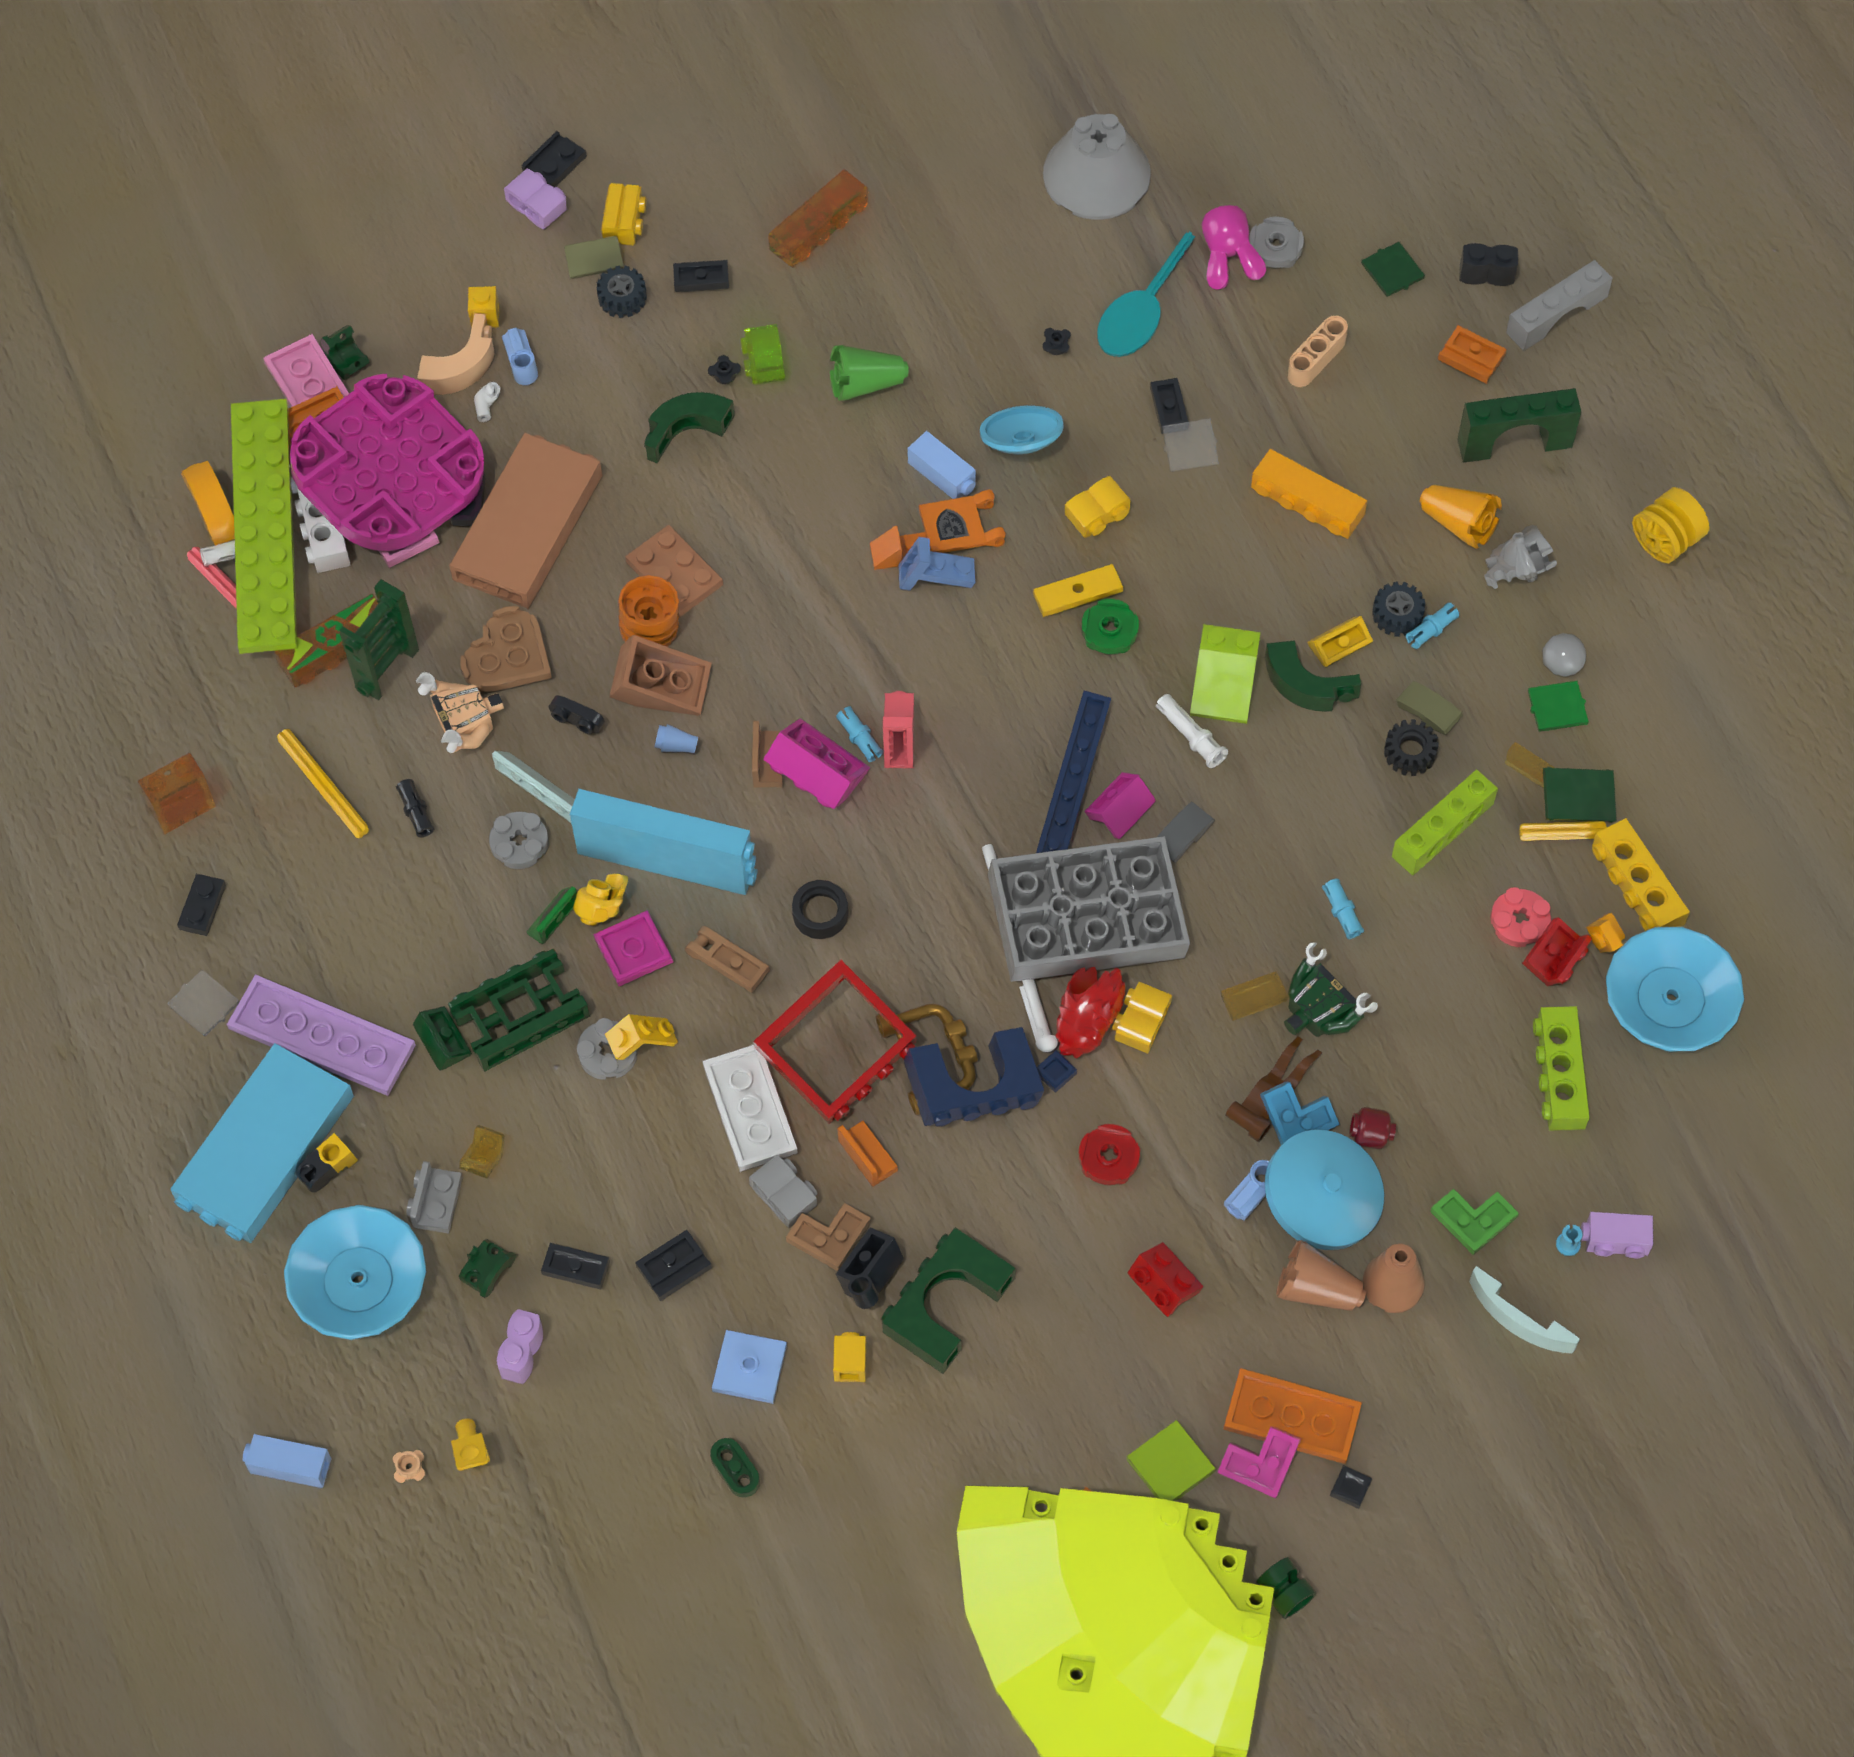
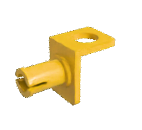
M469 1418L459 1420L455 1425L458 1439L451 1441L457 1470L462 1471L490 1462L482 1432L476 1433L475 1421Z

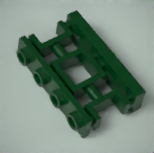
M555 949L537 953L533 956L532 960L522 965L517 964L510 967L505 974L495 979L490 978L483 981L478 988L470 992H462L448 1003L451 1015L459 1027L472 1020L482 1038L470 1044L484 1072L590 1017L588 1004L584 997L580 995L579 990L576 988L563 994L554 977L565 971ZM543 974L548 985L534 992L528 981ZM526 993L535 1010L510 1022L501 1005ZM555 995L561 1006L546 1013L541 1002ZM490 1001L495 1013L481 1020L475 1009ZM502 1023L508 1034L492 1041L487 1030Z

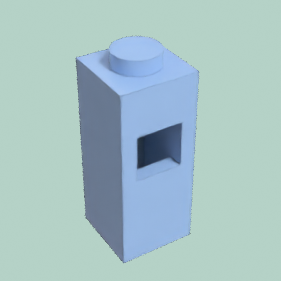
M928 431L924 432L907 448L908 464L952 499L961 498L964 495L968 496L976 486V469Z
M253 1434L251 1444L247 1443L243 1452V1462H245L251 1474L319 1488L324 1486L331 1462L329 1452L325 1448Z

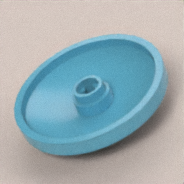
M1328 1130L1304 1131L1284 1142L1269 1161L1265 1175V1193L1268 1205L1277 1222L1296 1240L1307 1242L1312 1247L1322 1250L1344 1249L1362 1240L1378 1223L1384 1205L1382 1178L1372 1158L1360 1145L1350 1138Z

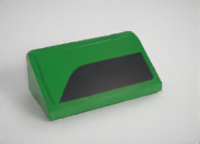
M571 886L562 889L526 932L527 935L541 944L545 943L573 910L577 896L576 888Z

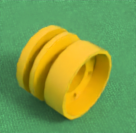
M1676 487L1668 489L1654 501V504L1648 505L1643 511L1635 515L1632 521L1634 534L1644 550L1656 560L1668 564L1687 551L1688 547L1696 544L1706 536L1710 528L1707 515L1699 502L1685 490Z

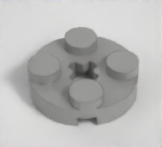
M1268 217L1264 219L1263 223L1252 228L1249 241L1262 257L1267 267L1290 268L1295 265L1296 260L1302 253L1304 236L1301 230L1299 232L1294 227V222L1283 217ZM1274 239H1279V243L1282 245L1275 246L1270 242H1273Z
M512 812L495 819L494 826L489 835V844L493 856L503 862L504 866L512 869L529 868L537 863V859L542 854L545 855L549 845L548 833L537 814ZM517 835L527 838L519 846L516 845L515 841H511Z
M608 1018L599 1019L595 1024L586 1028L581 1034L577 1045V1054L584 1071L590 1076L606 1080V1077L616 1076V1078L624 1076L633 1068L637 1060V1050L624 1060L616 1059L614 1054L610 1053L601 1055V1047L609 1044L605 1033L618 1023Z

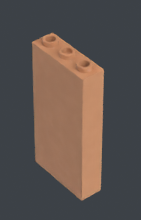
M524 433L449 565L452 579L529 609L602 477L600 461L590 454L583 455L575 452L566 445L551 443L542 436Z

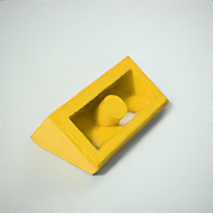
M1356 616L1311 639L1307 643L1321 664L1327 667L1373 642V639L1362 616Z

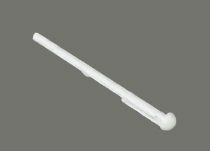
M992 844L982 847L988 871L991 860L997 859ZM1034 979L1022 980L1023 986L1019 988L1036 1040L1035 1044L1040 1051L1051 1052L1057 1047L1058 1040L1055 1035L1050 1033Z

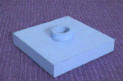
M726 1330L712 1385V1392L773 1404L787 1342Z

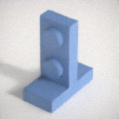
M918 537L899 563L900 589L910 591L918 580L972 588L975 584L974 558L930 551V538Z

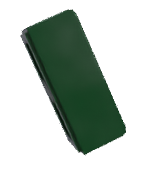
M445 1006L419 1012L413 1022V1026L439 1071L447 1069L471 1056L472 1052Z

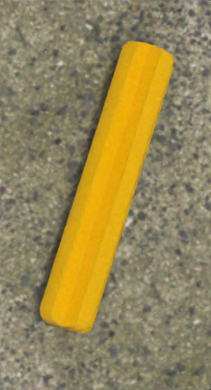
M1604 821L1522 823L1519 827V837L1522 841L1594 839L1596 833L1607 828Z

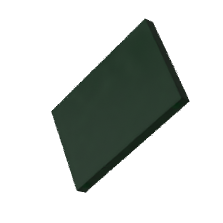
M1543 768L1546 820L1604 821L1609 823L1617 821L1614 770Z

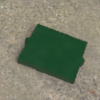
M1399 241L1385 249L1379 248L1377 253L1361 260L1363 267L1386 297L1403 289L1408 290L1410 285L1425 278V274Z

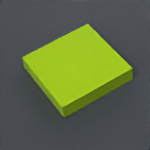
M1177 1420L1126 1457L1127 1462L1154 1496L1170 1501H1177L1215 1473L1216 1469Z

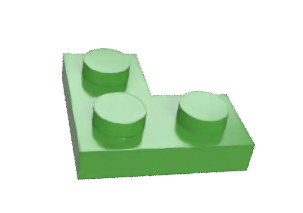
M1452 1189L1432 1206L1430 1211L1472 1255L1477 1253L1513 1222L1519 1214L1498 1192L1474 1210L1455 1189Z

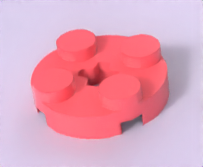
M1516 887L1508 889L1506 893L1497 898L1491 911L1490 920L1496 930L1495 934L1501 941L1514 947H1526L1527 944L1537 942L1551 922L1550 904L1530 890ZM1523 913L1529 921L1523 920L1521 923H1517L1514 914Z

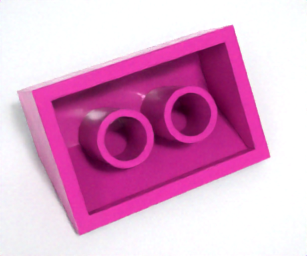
M801 718L779 732L763 759L770 764V768L773 771L786 775L793 780L797 788L810 792L817 797V801L820 804L832 809L837 808L848 798L870 769L868 765Z

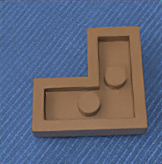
M846 1203L843 1204L829 1227L801 1213L786 1236V1242L838 1271L871 1223V1218Z

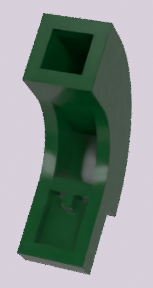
M693 392L676 396L660 405L648 419L650 432L644 442L647 460L658 463L671 440L685 430L702 429L723 437L735 416L733 400L713 393Z
M1295 640L1266 644L1265 662L1270 680L1278 692L1295 705L1313 711L1329 712L1333 710L1334 701L1349 702L1359 698L1361 689L1360 674L1319 677L1307 671L1300 663Z

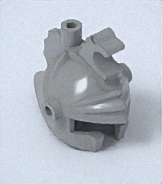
M1530 525L1525 527L1522 532L1515 533L1510 540L1492 550L1490 558L1485 559L1489 571L1484 576L1487 585L1492 586L1494 589L1498 587L1497 581L1501 579L1511 582L1513 577H1517L1520 580L1533 582L1537 579V574L1556 567L1557 561H1549L1548 554L1553 552L1552 547L1540 533L1538 527Z

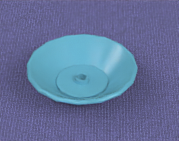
M1654 927L1632 936L1613 955L1606 975L1608 1003L1620 1025L1642 1043L1668 1052L1696 1051L1720 1041L1737 1023L1744 1002L1742 976L1729 952L1708 935L1684 927ZM1667 995H1674L1676 1000L1668 999Z
M364 1205L334 1209L309 1223L292 1244L284 1269L287 1298L300 1319L323 1335L349 1340L379 1335L403 1320L420 1298L426 1275L423 1246L409 1224L385 1209ZM356 1276L363 1277V1280L361 1282H353V1279Z

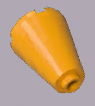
M1432 485L1424 489L1420 496L1421 508L1425 513L1475 549L1479 548V543L1485 545L1498 525L1499 518L1495 517L1497 508L1502 509L1501 498L1494 494Z

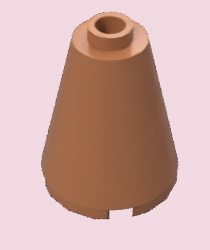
M1298 1240L1288 1256L1290 1261L1287 1268L1282 1270L1276 1290L1277 1297L1282 1300L1352 1311L1355 1306L1360 1308L1366 1296L1363 1282L1307 1242Z
M1400 1243L1390 1246L1367 1265L1362 1280L1363 1289L1366 1290V1297L1369 1302L1388 1313H1402L1413 1308L1420 1300L1425 1286L1424 1276L1415 1252L1408 1245Z

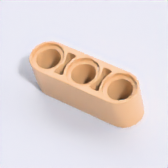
M1330 316L1325 319L1292 354L1289 360L1287 378L1293 386L1305 387L1310 384L1343 349L1348 330V324L1344 318Z

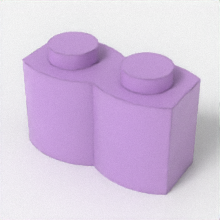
M526 169L504 188L506 201L517 211L525 214L531 222L541 229L548 227L567 210L566 196L563 191L558 187L554 188L547 184L545 178L539 172Z
M517 1309L509 1320L507 1327L508 1338L499 1348L497 1365L502 1379L523 1384L532 1372L533 1355L541 1346L543 1328L538 1314Z

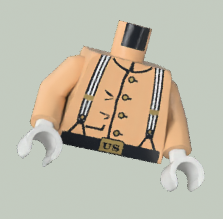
M427 672L421 673L416 679L417 683H422L418 688L420 695H426L429 691L432 693L430 697L433 709L444 731L441 743H449L446 748L449 753L457 752L460 749L478 748L489 735V732L493 730L490 714L504 709L498 693L482 699L476 685L468 686L435 680Z

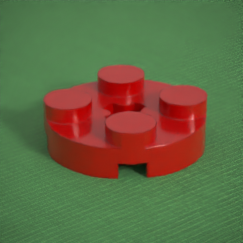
M1103 1124L1098 1126V1129L1084 1135L1079 1146V1162L1083 1174L1103 1185L1126 1183L1135 1173L1140 1159V1148L1131 1136L1132 1134L1122 1126ZM1108 1148L1114 1149L1113 1153L1117 1155V1158L1111 1161L1105 1160V1157L1101 1156V1152H1107Z

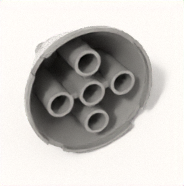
M1093 114L1078 118L1075 125L1049 151L1043 168L1044 185L1051 199L1058 206L1062 205L1071 210L1072 215L1095 220L1114 218L1133 209L1135 203L1147 193L1151 176L1150 164L1143 149L1113 114Z

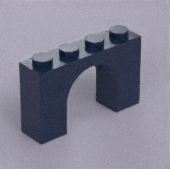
M1023 1027L994 1032L988 1047L997 1070L998 1084L992 1089L981 1092L966 1090L951 1079L938 1043L909 1048L904 1065L924 1126L935 1124V1126L941 1127L954 1120L963 1119L964 1121H971L977 1119L980 1115L990 1113L992 1115H1001L1010 1109L1020 1108L1021 1110H1027L1035 1107L1044 1093V1088Z

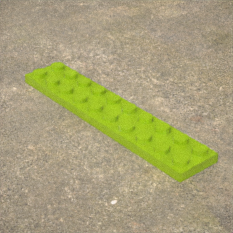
M286 398L231 403L238 650L240 654L297 649L288 401Z

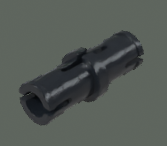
M413 779L400 781L396 789L404 803L403 811L410 818L417 837L421 838L432 834L435 829L426 812L427 805L420 798Z

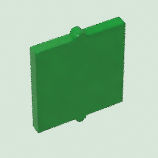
M1578 681L1528 688L1532 705L1530 712L1534 714L1538 732L1587 725L1589 723L1585 710L1586 700L1582 699Z

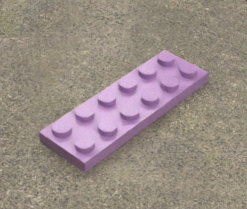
M258 975L253 977L227 1023L229 1030L270 1047L276 1043L315 1066L387 1096L390 1094L416 1046L415 1041Z

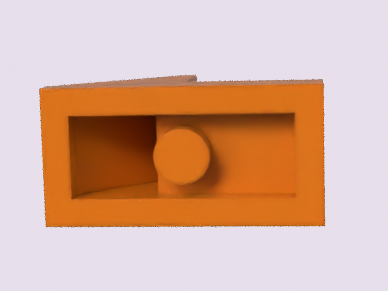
M894 526L870 543L874 570L898 567L918 537L926 538V533L899 536L898 526Z

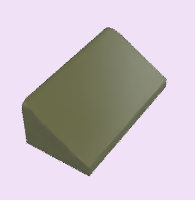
M617 236L564 246L570 279L605 273L607 269L612 268V270H615V266L619 265L621 269H624Z

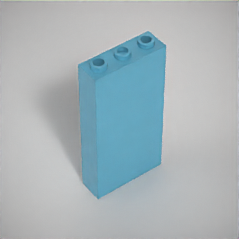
M578 789L570 812L578 854L742 895L747 894L749 885L754 886L758 870L754 868L756 863V856L753 855L755 843L751 842L750 830Z
M274 1043L170 1190L175 1198L174 1203L186 1212H190L192 1209L199 1213V1217L210 1226L215 1227L218 1224L225 1228V1233L234 1240L240 1241L244 1239L252 1243L297 1179L295 1171L298 1166L308 1158L307 1156L320 1146L353 1099L354 1095L350 1085Z

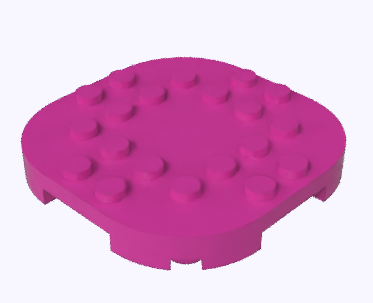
M379 374L354 384V391L315 418L311 415L308 416L296 429L291 440L290 466L292 477L298 489L345 538L371 550H397L418 542L469 505L478 494L483 482L484 454L475 433L471 429L466 431L434 398V391L421 381L405 375L401 379L387 377V374Z

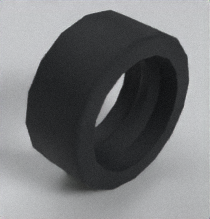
M814 880L801 886L793 896L792 916L795 926L802 934L814 939H826L839 933L847 923L848 902L843 890L838 885L827 880ZM817 896L829 897L837 904V914L827 922H812L804 917V903Z

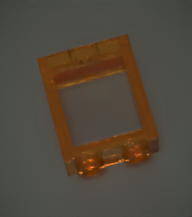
M191 753L138 780L149 810L164 835L216 807L205 776ZM166 771L171 772L169 775L164 774Z

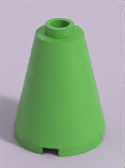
M835 345L832 348L830 361H835L834 370H830V381L833 395L835 398H838V401H845L902 384L904 378L908 377V364L906 361H903L901 356L844 345Z

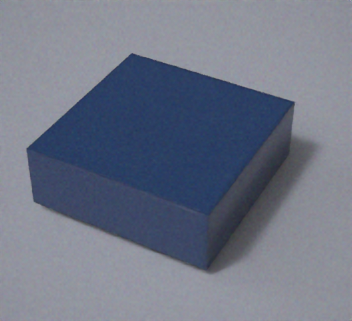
M1057 1050L1036 1067L1040 1079L1055 1093L1077 1074V1069Z

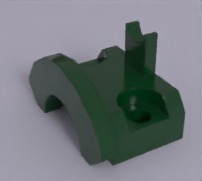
M350 325L344 326L330 336L325 335L321 338L322 349L326 357L343 380L349 378V375L370 363L368 357L357 347L352 335L354 330Z
M485 1239L479 1247L474 1245L472 1251L467 1254L468 1262L460 1271L459 1279L478 1291L480 1296L486 1298L494 1290L495 1282L503 1270L513 1265L517 1254L512 1251L507 1252L488 1239Z

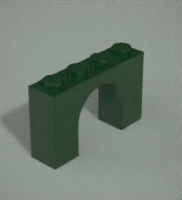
M1576 388L1465 403L1457 438L1463 463L1491 459L1495 440L1502 433L1523 425H1539L1545 452L1573 448L1582 413Z
M956 1227L949 1235L945 1233L936 1245V1253L932 1258L927 1257L924 1259L918 1269L920 1274L913 1282L908 1281L904 1285L899 1295L901 1297L895 1306L891 1304L881 1317L883 1321L882 1329L885 1335L942 1374L945 1373L960 1353L961 1339L937 1324L927 1314L924 1308V1301L930 1290L944 1281L961 1280L973 1285L998 1302L1015 1280L1016 1273L1014 1266Z

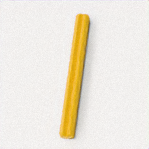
M284 729L277 735L278 742L354 836L362 838L369 832L368 825L292 731Z

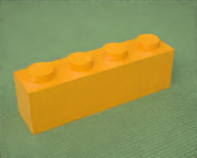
M1269 449L1252 475L1251 488L1259 495L1268 496L1279 502L1282 507L1289 510L1292 509L1303 515L1308 521L1316 522L1326 527L1334 535H1341L1349 539L1365 515L1366 499L1272 449Z

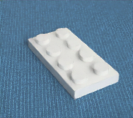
M754 1045L702 1061L740 1172L766 1164L776 1155L784 1158L798 1153L766 1059L754 1048Z

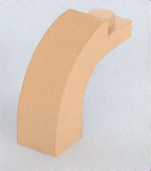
M474 313L469 341L461 351L446 357L422 355L417 380L434 391V395L451 394L468 388L476 383L491 366L495 352L491 338L492 327L487 325L486 315Z

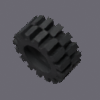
M1411 719L1410 724H1407L1406 720H1402L1400 726L1396 723L1393 725V729L1389 730L1384 747V757H1387L1386 762L1388 765L1393 764L1395 772L1401 768V775L1406 776L1407 771H1411V776H1416L1417 770L1423 774L1426 772V768L1430 769L1433 766L1439 742H1437V734H1433L1434 729L1431 726L1425 729V722L1421 721L1420 725H1416V719ZM1407 740L1416 741L1422 746V752L1417 755L1406 754L1401 750L1400 744Z

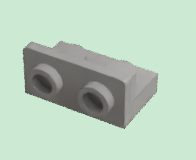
M423 1161L421 1170H417L414 1177L415 1196L409 1199L406 1213L410 1217L413 1228L443 1233L450 1232L463 1179L462 1173L435 1169L431 1167L430 1162Z

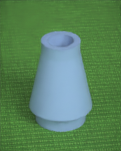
M669 724L667 726L659 725L654 748L661 749V752H689L695 754L698 737Z

